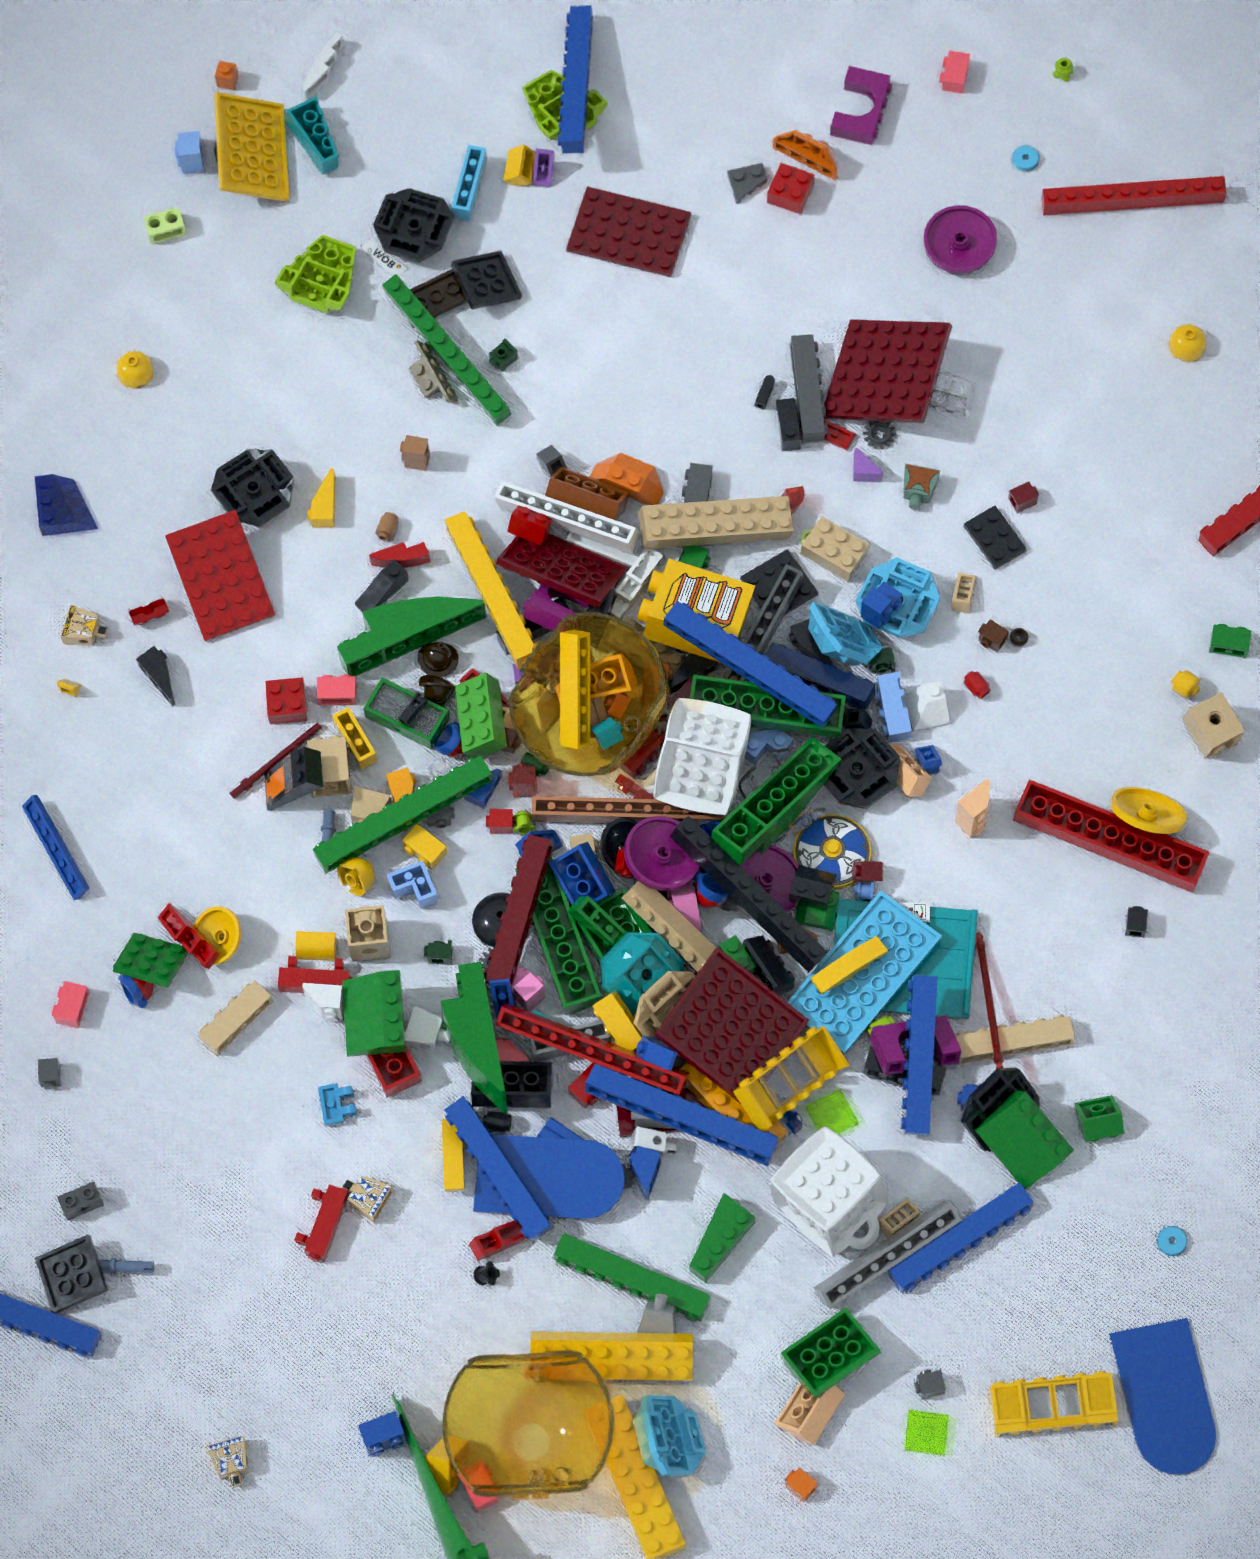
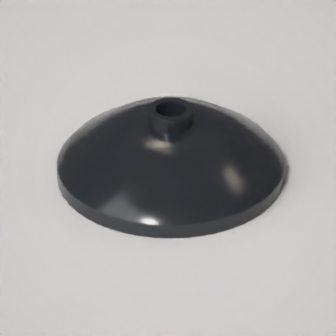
M616 819L610 822L602 832L600 839L601 853L606 863L613 870H615L619 847L621 849L624 848L628 834L638 823L633 819Z
M499 892L490 894L483 898L474 909L472 915L474 932L480 941L490 947L495 948V935L501 928V918H498L497 915L505 913L507 908L506 898L510 893Z

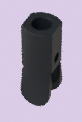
M772 375L765 376L754 406L759 409L765 410L775 383V378Z
M417 693L398 717L400 723L408 727L427 705L429 699H424L420 693Z

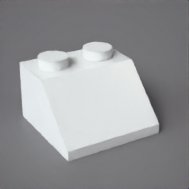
M303 983V990L307 1001L323 1019L329 1022L343 1020L344 1000L341 985Z

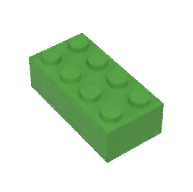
M483 673L456 685L455 692L463 753L471 758L480 755L483 758L506 748L507 742L499 680L488 673Z

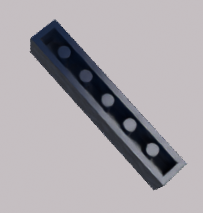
M772 642L765 654L771 659V662L783 666L788 673L799 676L805 684L816 687L819 692L845 695V703L853 707L867 710L875 695V684L869 679H862L851 672L842 671L834 665L822 663L817 658H810L802 652L790 650L782 644Z

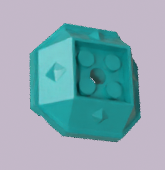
M627 932L600 959L602 988L608 994L616 990L634 1016L637 1012L640 997L667 971H683L684 961L659 933ZM644 969L647 971L646 979L642 978V971Z

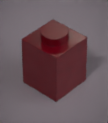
M1028 481L1009 490L1008 499L1016 513H1019L1036 505L1039 493L1035 486L1032 487Z
M854 861L852 867L853 881H883V862Z

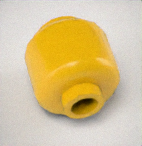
M1188 670L1179 671L1171 681L1173 684L1172 689L1183 698H1188L1191 695L1194 697L1200 690L1198 686L1200 679Z

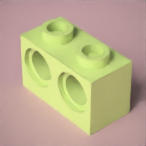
M179 207L175 209L169 208L160 213H151L144 217L151 244L186 235Z

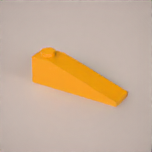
M622 653L603 657L590 665V698L631 691L637 684L632 664ZM559 683V684H557V685L555 686V689H556V692H557V695H558V699H559V702H560V683Z

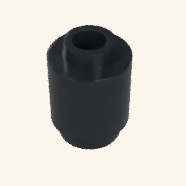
M488 1111L487 1115H483V1123L489 1131L505 1132L506 1130H511L512 1115Z

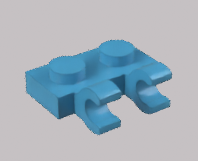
M334 1083L318 1087L325 1126L344 1123L345 1116L353 1117L358 1115L355 1104L344 1107L341 1104V1098L355 1097L352 1086L339 1088L338 1084Z

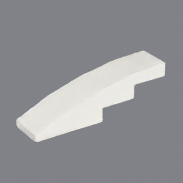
M339 32L335 33L315 59L302 89L305 100H308L331 77L330 68L337 62L336 52L344 45L343 35Z
M653 548L645 549L626 573L625 579L615 590L618 595L612 608L611 616L619 621L660 563L663 558L662 554Z

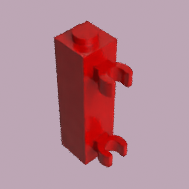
M288 956V968L279 967L278 989L279 992L304 993L303 983L341 985L343 988L342 981L352 979L353 977L350 976L349 971H343L344 962L341 958H335L334 970L297 968L296 956Z
M330 1184L326 1193L313 1188L311 1196L313 1200L322 1202L310 1236L308 1237L297 1232L294 1239L295 1243L306 1246L305 1254L308 1256V1259L314 1262H319V1260L325 1262L349 1198L348 1190Z

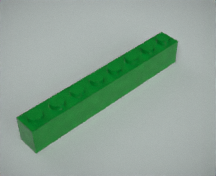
M564 1233L553 1254L554 1260H556L558 1265L575 1268L574 1271L582 1275L586 1273L592 1275L594 1280L601 1283L606 1281L617 1290L622 1291V1289H625L633 1297H644L648 1301L655 1302L656 1294H664L667 1296V1304L675 1306V1314L678 1312L684 1314L686 1319L696 1322V1320L702 1321L711 1300L709 1294Z

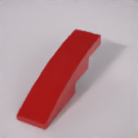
M168 903L159 915L158 920L175 941L180 942L189 954L198 959L204 968L210 969L220 956V953L172 904Z

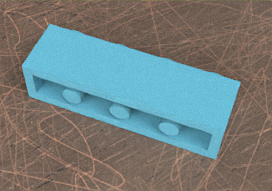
M468 145L451 207L455 219L471 220L487 161L486 148Z

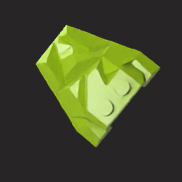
M549 70L524 85L522 91L539 130L549 140L558 141V135H561V132H559V121H562L560 119V108H563V105H561V94H564V91H562V80H565V78H563L562 74ZM594 89L588 90L586 130L596 124L597 116L602 114L608 105V101Z
M321 235L307 247V251L303 255H297L291 265H285L275 280V284L283 292L288 293L292 301L323 313H328L330 309L334 311L342 309L350 294L356 247L326 235Z

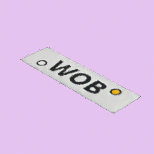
M372 239L361 247L363 251L393 275L397 274L400 277L408 269L391 254L385 253L383 248Z

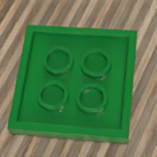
M134 932L115 962L113 972L168 988L188 955V951L179 944H173Z

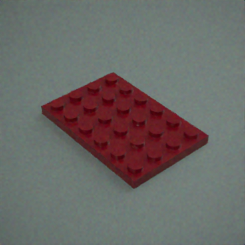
M587 186L566 251L672 277L692 215L690 211Z
M552 534L548 535V538L541 546L516 536L497 558L496 562L497 565L506 570H511L539 584H544L558 592H563L572 598L579 599L598 608L608 597L609 592L620 582L628 569L623 564L567 542Z

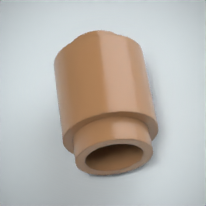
M385 512L381 516L375 532L380 540L388 541L393 539L399 524L398 516L391 512Z

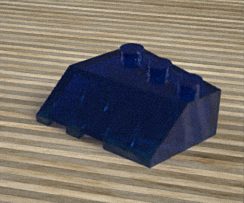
M55 474L34 476L38 522L42 536L98 529L74 479Z

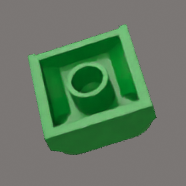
M832 891L827 911L798 904L795 920L803 926L833 931L839 892Z

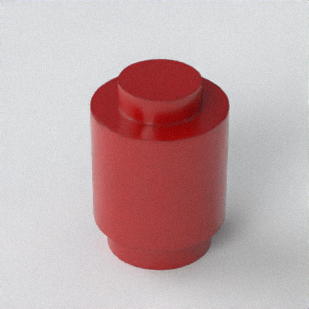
M971 671L964 677V685L979 700L991 691L990 685L978 671Z

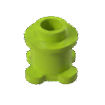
M1068 58L1058 59L1055 63L1056 71L1053 72V77L1060 78L1064 82L1069 81V76L1074 70L1072 61Z
M522 810L514 815L513 819L516 822V826L513 827V832L525 836L528 832L536 830V826L531 824V813Z

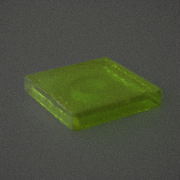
M841 1089L805 1106L817 1131L823 1127H828L836 1134H840L859 1123Z
M908 1410L904 1451L945 1456L949 1415Z

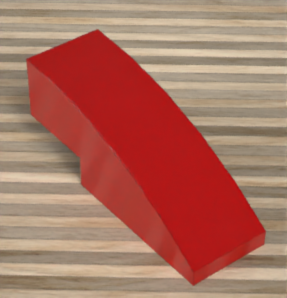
M402 542L369 554V559L372 566L385 568L395 559L403 568L429 563L430 555L425 542L408 548Z
M511 1221L494 1227L490 1232L474 1237L469 1246L477 1261L502 1252L524 1241L526 1238L520 1230L523 1228L520 1222Z

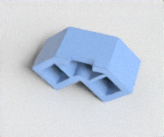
M770 729L751 732L744 759L756 766L767 751L780 761H783L793 748V738L779 730Z

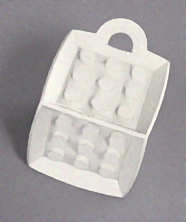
M678 698L668 719L665 740L657 769L645 780L644 789L648 793H653L656 800L672 806L707 814L728 815L736 797L739 773L748 746L751 715L713 702Z
M828 1127L821 1128L784 1162L772 1177L770 1187L776 1205L785 1216L820 1248L830 1255L836 1256L848 1246L855 1249H865L876 1241L880 1230L877 1217L887 1204L888 1190L881 1174L858 1150ZM867 1222L869 1225L867 1235L863 1238H856L853 1234L862 1224Z

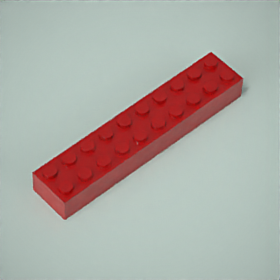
M1030 779L1014 812L1013 821L1191 893L1196 888L1210 853L1207 850L1167 834L1153 833L1136 828L1124 822L1115 813Z

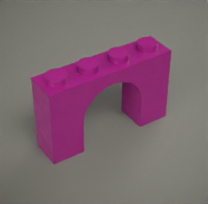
M848 66L844 80V90L867 96L873 102L874 107L870 112L860 116L835 111L830 126V136L872 145L873 140L878 138V123L882 124L884 113H882L883 108L886 109L888 104L887 93L892 91L891 75Z
M540 584L539 589H535L531 598L525 601L523 617L560 634V632L568 631L571 628L575 612L555 603L551 598L562 596L564 599H568L585 608H588L589 604L572 598L563 592H558L544 584Z
M946 1015L936 1016L934 1053L940 1066L959 1064L962 1050ZM906 1022L872 1027L869 1040L884 1075L903 1073L906 1059L899 1044L905 1041V1039H909V1031H906Z

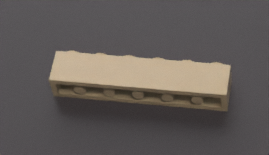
M637 881L622 899L699 972L716 947L656 889H652Z
M1064 1015L1055 1016L1050 1020L1040 1018L1032 1023L1018 1022L1014 1026L1009 1027L1000 1025L992 1030L982 1028L974 1033L960 1032L955 1036L962 1050L959 1064L1072 1045L1075 1039L1070 1016L1065 1017Z

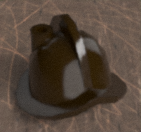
M444 642L429 643L418 651L420 668L428 675L437 677L448 675L455 670L459 661L456 649Z
M424 675L419 678V686L424 687V698L440 706H443L450 698L452 692H455V686L441 677Z

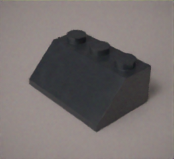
M761 935L743 940V947L754 962L756 974L762 983L780 997L794 989L795 978L791 971H786L783 959L780 955L776 956L773 951L774 946L769 939L766 940Z

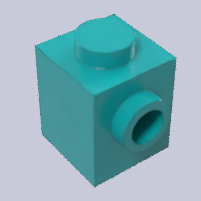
M611 717L591 727L598 744L603 750L624 739L621 734L623 732L619 721L615 722Z

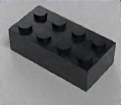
M500 1061L507 1107L551 1108L552 1062ZM472 1082V1106L497 1107Z

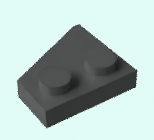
M763 163L727 171L736 204L740 203L741 199L747 194H752L757 187H761L767 182Z

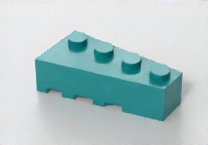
M317 96L286 110L285 123L320 173L324 175L337 169L338 153L330 136L329 128L325 122Z

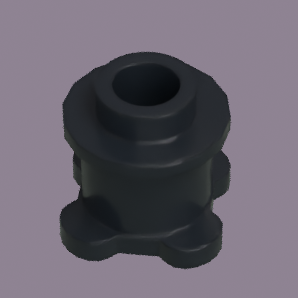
M486 1262V1267L478 1266L475 1268L473 1273L474 1280L480 1286H484L487 1283L490 1286L495 1285L497 1277H500V1271L494 1267L493 1262Z

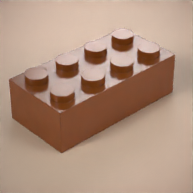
M560 467L550 477L545 496L617 520L625 512L630 491Z

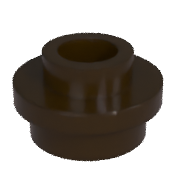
M1016 628L1011 631L1009 638L1013 645L1020 647L1028 642L1029 636L1026 630ZM1016 636H1021L1022 639H1021V640H1017L1015 637H1016Z

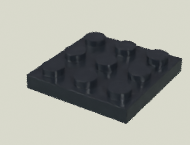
M502 251L458 259L451 263V267L471 310L519 300L522 297V293Z
M788 549L740 576L742 582L755 585L752 597L760 609H762L786 564L803 571ZM804 571V580L785 614L818 596V591Z
M88 1234L35 1257L48 1302L54 1314L108 1291L91 1236Z

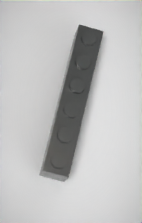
M813 334L791 335L790 352L801 442L824 441L825 434H828V425L824 423L826 409L825 406H822L821 402L824 401L823 390H820L819 386L822 384L821 374H818L820 360L819 357L816 358L815 353L818 352L817 341H814Z

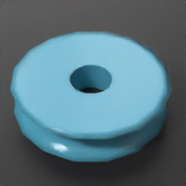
M1022 145L1014 150L1012 163L1020 171H1031L1039 163V154L1034 147Z
M1167 1226L1158 1235V1248L1165 1255L1178 1256L1186 1248L1187 1236L1179 1227ZM1174 1238L1176 1243L1170 1244L1168 1240Z

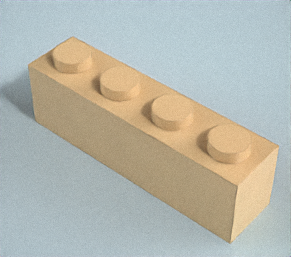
M255 980L251 984L248 983L244 986L242 993L238 997H233L229 1001L228 1006L214 1016V1020L210 1024H206L201 1028L200 1034H198L200 1040L215 1055H219L273 1002L271 995Z

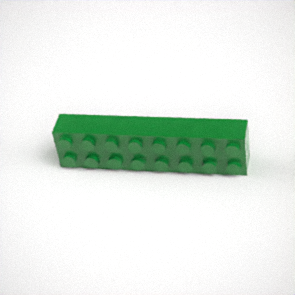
M693 674L690 699L713 702L746 712L751 715V727L840 739L846 696L819 692L824 696L831 697L837 704L836 711L823 729L751 682Z
M548 864L532 923L564 1014L568 1015L592 1007L602 999L574 917L567 912L570 906L565 892Z

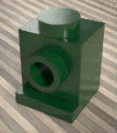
M505 338L501 344L489 353L490 364L501 372L518 359L517 349Z
M892 647L882 649L867 664L868 670H872V673H884L888 669H891V672H895L896 662Z
M448 940V944H445L443 941H434L433 943H428V946H424V957H427L428 964L452 965V940Z

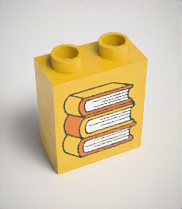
M669 558L664 572L653 571L647 591L655 594L654 600L651 601L644 598L638 613L637 620L646 623L643 638L719 662L663 625L664 617L676 601L686 603L691 607L692 611L697 614H703L709 622L720 625L723 631L728 634H734L739 639L751 604L755 585Z

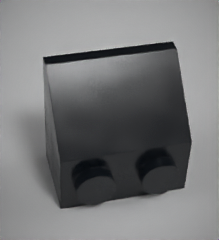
M799 865L790 889L789 901L827 911L837 874Z

